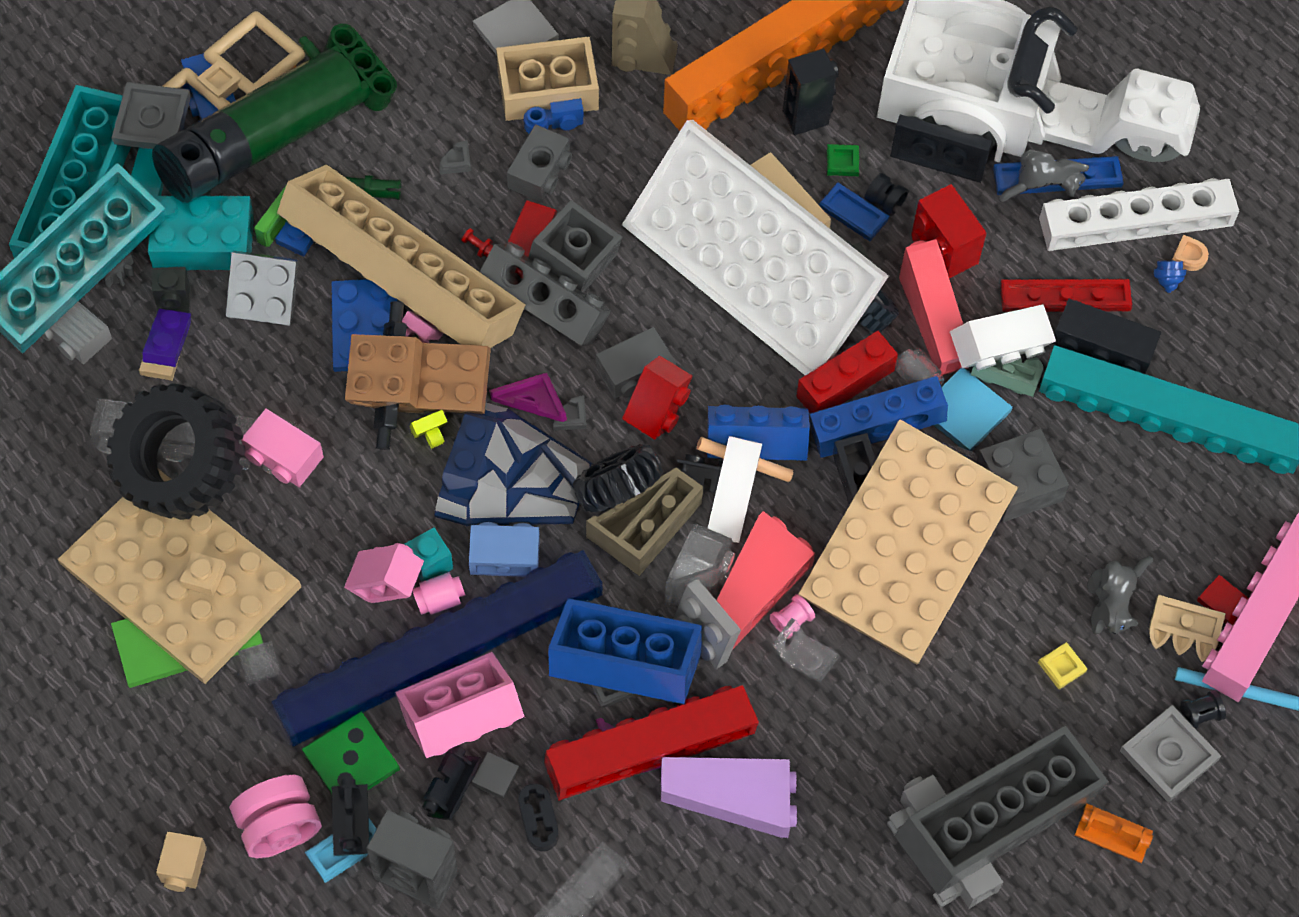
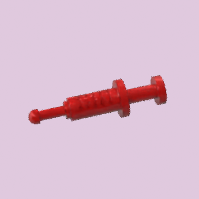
M469 228L461 241L463 243L469 241L479 248L477 255L480 258L483 255L488 257L493 248V240L488 238L483 242L474 236V230ZM517 267L515 273L523 279V271Z

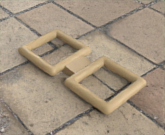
M254 11L204 52V58L212 65L200 76L190 68H184L166 82L163 87L180 89L184 84L188 83L217 109H221L230 104L226 98L238 88L246 94L291 70L305 58L306 53L301 46L260 12ZM257 26L286 50L289 55L253 84L220 55Z

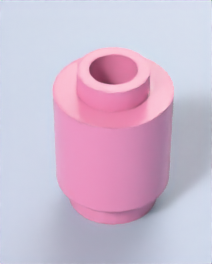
M450 572L420 582V586L412 590L421 615L428 612L430 615L460 605L459 597L465 596L459 576L452 578Z

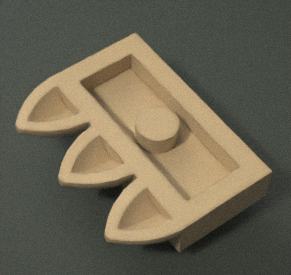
M1158 595L1148 628L1150 630V640L1154 648L1157 649L1165 644L1170 636H1173V646L1178 655L1185 653L1192 643L1195 642L1197 655L1200 661L1203 662L1211 650H1216L1219 641L1217 639L1221 634L1226 613Z

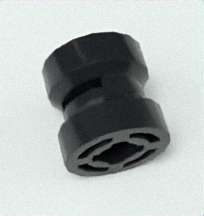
M880 173L867 189L865 200L871 204H879L882 206L883 212L893 216L896 213L893 211L895 204L901 207L908 196L909 190L901 184H893L890 177Z

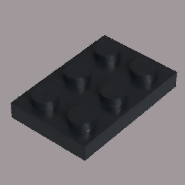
M900 114L895 128L890 157L981 183L992 140L985 139L977 134H967L953 130L946 125L939 126L925 122L918 117H908Z

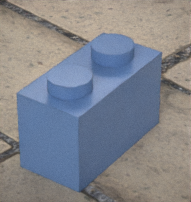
M493 522L471 525L469 549L470 575L538 577L539 527H533L526 523H518L513 526H499Z

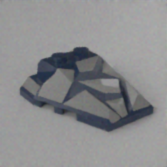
M486 403L485 414L466 412L443 472L442 488L438 496L434 517L465 526L477 525V523L493 522L498 523V525H509V522H530V525L573 524L580 503L575 495L572 484L577 476L582 474L583 470L590 468L593 463L508 408Z

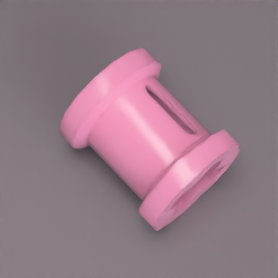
M795 594L791 598L792 602L781 611H774L770 614L771 623L786 639L791 638L793 631L806 620L811 622L815 618V613L811 606L798 594Z

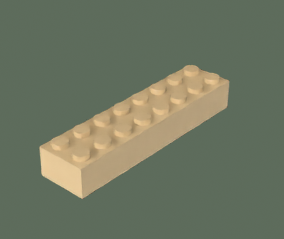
M324 165L287 182L277 214L286 219L290 225L310 236L315 243L331 251L339 260L359 271L364 278L380 286L388 295L404 303L416 315L423 317L436 326L441 333L448 335L461 345H482L490 348L514 334L525 308L523 302L330 166Z

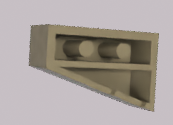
M615 0L612 20V66L627 72L642 70L672 75L678 44L670 36L671 29L668 23H664L662 20V10L657 0Z
M676 467L661 476L653 486L647 488L645 492L638 494L635 498L627 500L624 504L616 505L598 517L595 515L586 520V537L640 576L702 504L703 486Z

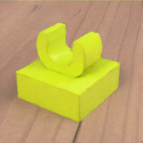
M440 410L412 422L409 427L414 438L425 434L426 440L432 449L445 442L439 428L445 426L448 421L443 410Z

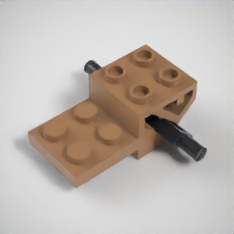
M392 301L390 302L389 322L384 324L383 336L351 335L345 400L350 404L375 408L374 428L378 429L376 449L390 450L391 430L397 426L398 412L424 413V411L438 412L443 410V412L485 414L491 348L482 345L423 343L417 337H405L407 325L402 323L404 303Z

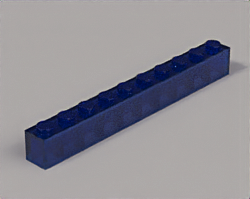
M584 550L576 554L573 552L561 556L555 564L545 569L543 567L536 568L530 571L526 578L516 583L507 582L498 587L495 593L485 598L476 597L470 600L464 608L454 613L446 612L439 615L434 620V623L423 628L415 627L408 630L403 635V638L397 641L381 643L370 654L362 658L354 657L348 659L341 664L339 669L329 674H317L309 680L308 684L298 689L289 688L281 692L277 699L272 701L275 714L292 747H295L344 723L361 711L364 713L396 697L395 692L462 665L561 616L568 598L590 602L602 596L603 583Z

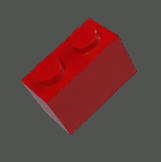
M658 356L644 366L622 420L654 440L664 432L670 433L679 420V416L676 415L678 408L686 402L691 390L688 389V386L693 376L665 358Z

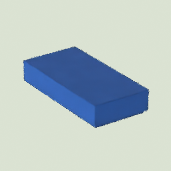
M838 182L819 203L824 212L868 241H871L889 220V215Z

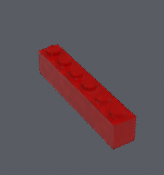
M741 685L735 688L724 686L714 691L711 696L702 699L699 696L686 699L685 704H680L678 707L669 710L667 707H661L650 712L648 717L636 721L634 718H628L617 723L615 728L602 731V729L589 731L579 740L569 742V740L558 741L546 750L544 764L557 798L560 801L661 766L662 757L687 758L753 735L756 732L759 721L744 686Z

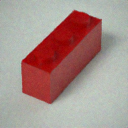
M878 330L799 379L796 397L808 409L810 414L841 405L894 372L898 353Z

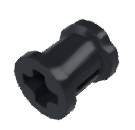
M1215 690L1207 692L1205 697L1193 701L1185 699L1180 702L1182 715L1195 729L1198 728L1200 723L1212 719L1220 721L1226 717L1223 700Z

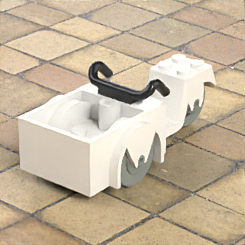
M909 0L884 76L877 118L897 123L900 114L908 117L914 116L925 122L939 126L946 125L953 130L967 134L980 135L985 139L992 140L991 148L995 142L997 143V151L994 158L996 162L1001 161L1003 152L1021 157L1025 152L1028 141L1042 145L1043 140L1096 154L1104 153L1115 144L1122 152L1133 158L1148 162H1165L1175 159L1180 154L1183 156L1189 154L1198 122L1200 106L1193 84L1141 69H1133L1108 95L1060 83L1061 75L1054 53L1058 35L1061 29L1067 36L1071 37L1076 34L1078 28L1057 8L1044 7L1033 15H1029L1019 7L1004 0Z

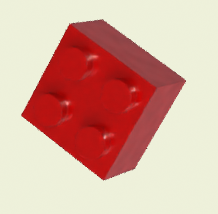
M950 184L920 199L911 232L913 241L927 242L937 239L949 279L979 264L987 232L953 185Z

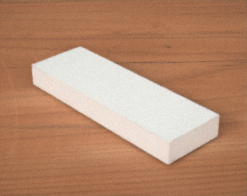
M729 436L706 535L737 543L740 542L762 443Z

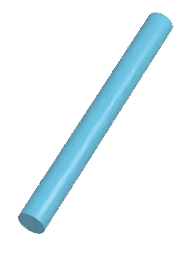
M1177 667L1176 681L1216 690L1202 682L1205 673ZM1249 685L1242 696L1299 711L1298 696L1254 685Z

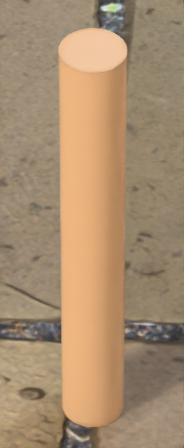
M700 437L697 443V450L724 459L726 445ZM759 458L756 471L786 482L791 481L793 476L792 469Z

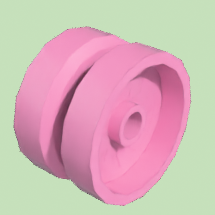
M284 775L266 780L244 791L231 803L229 808L236 826L244 830L241 838L249 857L267 858L305 843L317 834L322 827L314 805L307 803L310 796L302 777Z

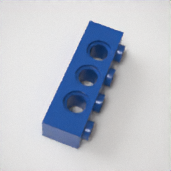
M934 376L811 413L810 428L820 458L833 455L834 443L836 441L865 433L868 434L871 444L888 439L899 419L918 430L946 422L948 404L938 377Z

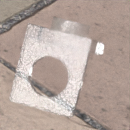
M794 618L790 619L772 644L784 663L819 683L822 682L839 658V654L836 651L808 637ZM794 632L792 642L785 648L784 645L790 633Z

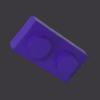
M158 309L142 352L143 362L176 367L189 331L191 313Z

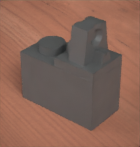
M652 327L597 353L596 369L612 396L616 399L622 395L624 397L632 396L644 366L658 356L665 358L674 365H676V361L656 329Z

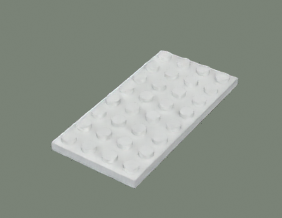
M694 120L686 121L622 223V226L804 375L809 374L834 358L889 277Z

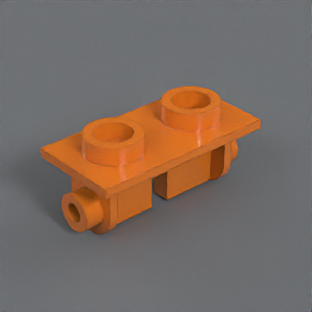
M1086 804L1074 836L1142 863L1146 850L1152 841L1153 831Z

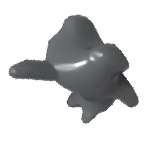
M1034 150L1026 151L1020 157L1019 183L1006 189L1000 195L999 201L1005 202L1028 189L1057 184L1065 189L1067 196L1074 197L1075 192L1085 181V176L1081 172L1088 171L1089 165L1063 158L1055 161L1051 154Z
M1151 556L1140 559L1133 569L1127 565H1121L1116 560L1111 561L1104 569H1097L1089 577L1087 583L1088 592L1096 594L1099 598V602L1091 616L1093 634H1100L1104 627H1107L1111 634H1118L1127 629L1130 630L1131 626L1139 624L1129 614L1128 605L1136 588L1137 580L1153 562Z

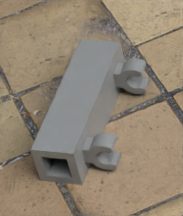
M934 775L924 780L921 776L917 777L904 786L900 802L905 809L889 816L890 821L887 822L894 835L908 817L946 796ZM989 863L940 894H933V897L941 908L961 896L967 907L971 908L999 892L1003 881L992 864Z

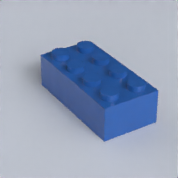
M568 598L548 648L549 676L685 704L701 656L702 625Z

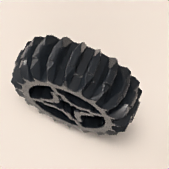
M639 444L622 449L592 464L590 468L583 470L582 474L578 475L572 484L575 495L585 511L598 512L610 507L614 508L616 505L624 504L627 500L635 498V496L653 486L663 473L660 465L661 462L650 445Z

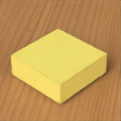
M1067 642L1038 661L1039 665L1058 689H1061L1087 671V667Z

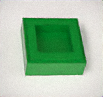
M827 144V175L859 176V145Z

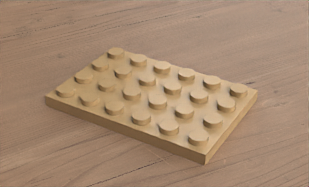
M899 419L798 595L917 665L1018 487Z
M158 469L164 482L172 480ZM124 497L112 506L58 558L59 563L121 616L133 623L204 684L301 588L298 579L210 509L208 513L199 517L192 515L190 519L180 520L174 517L170 519L140 509ZM192 551L224 560L227 567L214 596L183 588L179 582Z

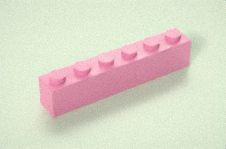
M1299 513L1292 524L1287 521L1284 522L1276 536V539L1281 541L1277 549L1273 546L1269 548L1261 564L1267 566L1263 574L1256 571L1246 588L1252 592L1249 599L1241 597L1232 615L1237 617L1234 625L1227 622L1217 641L1223 643L1220 650L1212 649L1202 667L1208 670L1202 682L1237 702L1240 701L1251 684L1299 598Z

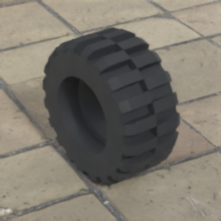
M171 383L168 386L160 384L153 386L151 393L144 390L134 397L136 402L133 404L128 402L121 410L124 414L120 420L115 419L111 427L115 429L113 437H108L107 448L111 449V455L106 457L107 466L114 469V472L110 473L113 484L120 487L119 493L126 500L133 502L134 506L170 519L173 517L180 520L190 519L192 515L199 517L208 513V506L215 508L224 501L222 495L225 492L230 494L236 486L232 482L235 475H241L243 466L239 465L240 457L245 456V446L239 444V440L243 439L244 436L241 427L235 425L237 418L233 412L226 409L225 404L218 399L182 384ZM189 422L195 436L193 457L187 468L179 476L164 482L157 467L159 446L169 431L180 424Z

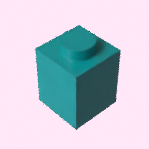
M435 527L405 543V545L413 550L414 555L424 560L418 575L421 582L445 574L453 569L452 554Z

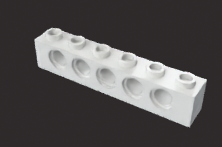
M1208 179L1201 183H1177L1171 187H1147L1141 191L1133 192L1116 191L1110 195L1096 197L1086 195L1073 200L1055 199L1043 204L1039 220L1047 250L1052 251L1230 227L1234 225L1239 209L1230 179ZM1102 215L1109 216L1112 219L1105 218ZM1072 219L1078 220L1081 223L1073 222Z

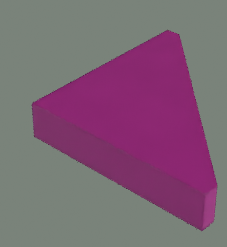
M547 372L489 390L491 400L496 403L560 422L567 421L566 412Z

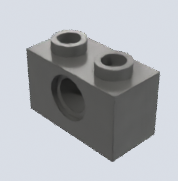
M535 124L507 171V188L542 203L546 194L551 195L554 192L558 183L557 175L561 169L566 170L571 162L572 153L570 152L569 138ZM538 164H545L546 166L539 167V166H536V165H538Z

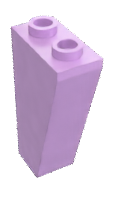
M662 757V802L781 838H788L790 827H796L797 807L796 805H790V793H796V772H790V760Z

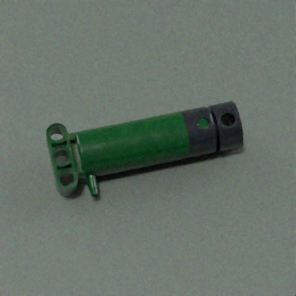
M337 24L332 28L322 53L306 36H302L298 43L310 58L309 60L187 127L186 130H182L155 145L152 150L154 167L166 189L179 201L189 203L361 103H364L365 106L373 111L385 109L397 88L394 76L359 33L348 24Z

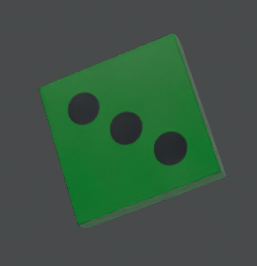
M362 711L302 749L303 754L331 795L332 786H340L343 779H355L356 785L367 784L369 790L400 770V766Z

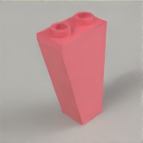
M937 239L927 242L917 241L905 248L899 279L939 377L957 372L962 367L950 331L963 325V321Z
M764 511L758 516L716 600L741 629L733 649L813 566L815 552H813L812 546L801 537L796 538L792 535L779 518L775 516L771 518Z

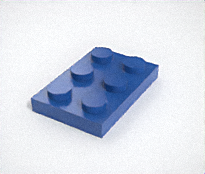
M368 279L332 281L334 372L348 371L351 335L383 336L384 324L389 322L390 302H398V299L391 297L384 289Z

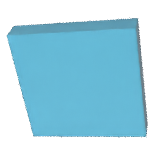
M961 367L941 387L948 404L947 421L934 426L969 454L1012 411V406L979 379L972 376L968 370Z

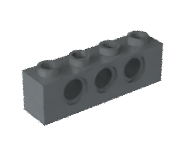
M512 242L494 244L480 270L481 274L523 302L525 310L581 346L590 345L596 340L611 312L610 309L603 306L604 300L593 293L587 292L585 294L576 288L578 284L564 275L556 276L550 272V265L536 258L531 260L524 255L525 250L519 245ZM518 266L523 271V279L520 283L515 278V271ZM544 283L547 284L550 290L547 299H544L541 294V288ZM570 300L576 305V312L573 317L567 310Z

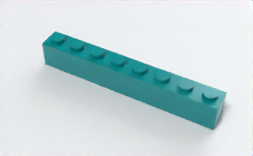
M1055 345L1053 347L1039 392L1044 393L1050 400L1057 402L1066 400L1077 404L1081 410L1087 412L1097 410L1108 414L1111 419L1118 422H1126L1128 420L1140 424L1144 430L1149 432L1162 431L1171 434L1175 440L1188 443L1193 441L1204 445L1207 450L1214 453H1222L1224 451L1236 455L1244 463L1258 462L1267 465L1270 470L1279 474H1286L1288 472L1294 474L1299 465V423Z

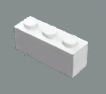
M1043 304L968 321L950 331L962 369L976 366L977 370H983L994 366L996 360H1001L1002 364L1011 363L1020 359L1021 354H1026L1027 358H1032L1045 353L1044 347L1056 341Z

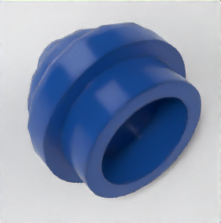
M1157 261V269H1154V277L1158 279V283L1165 288L1167 293L1174 291L1186 275V269H1183V261Z

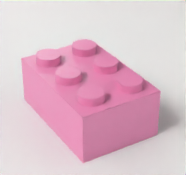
M493 652L395 692L406 725L426 759L434 755H442L450 748L464 742L475 741L483 734L497 728L508 727L514 721L524 717L514 683Z

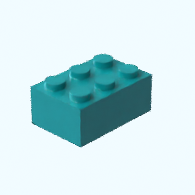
M153 196L165 207V220L149 234L148 254L153 268L186 267V270H230L233 251L252 253L254 212L250 196H199L189 203L181 202L174 196Z

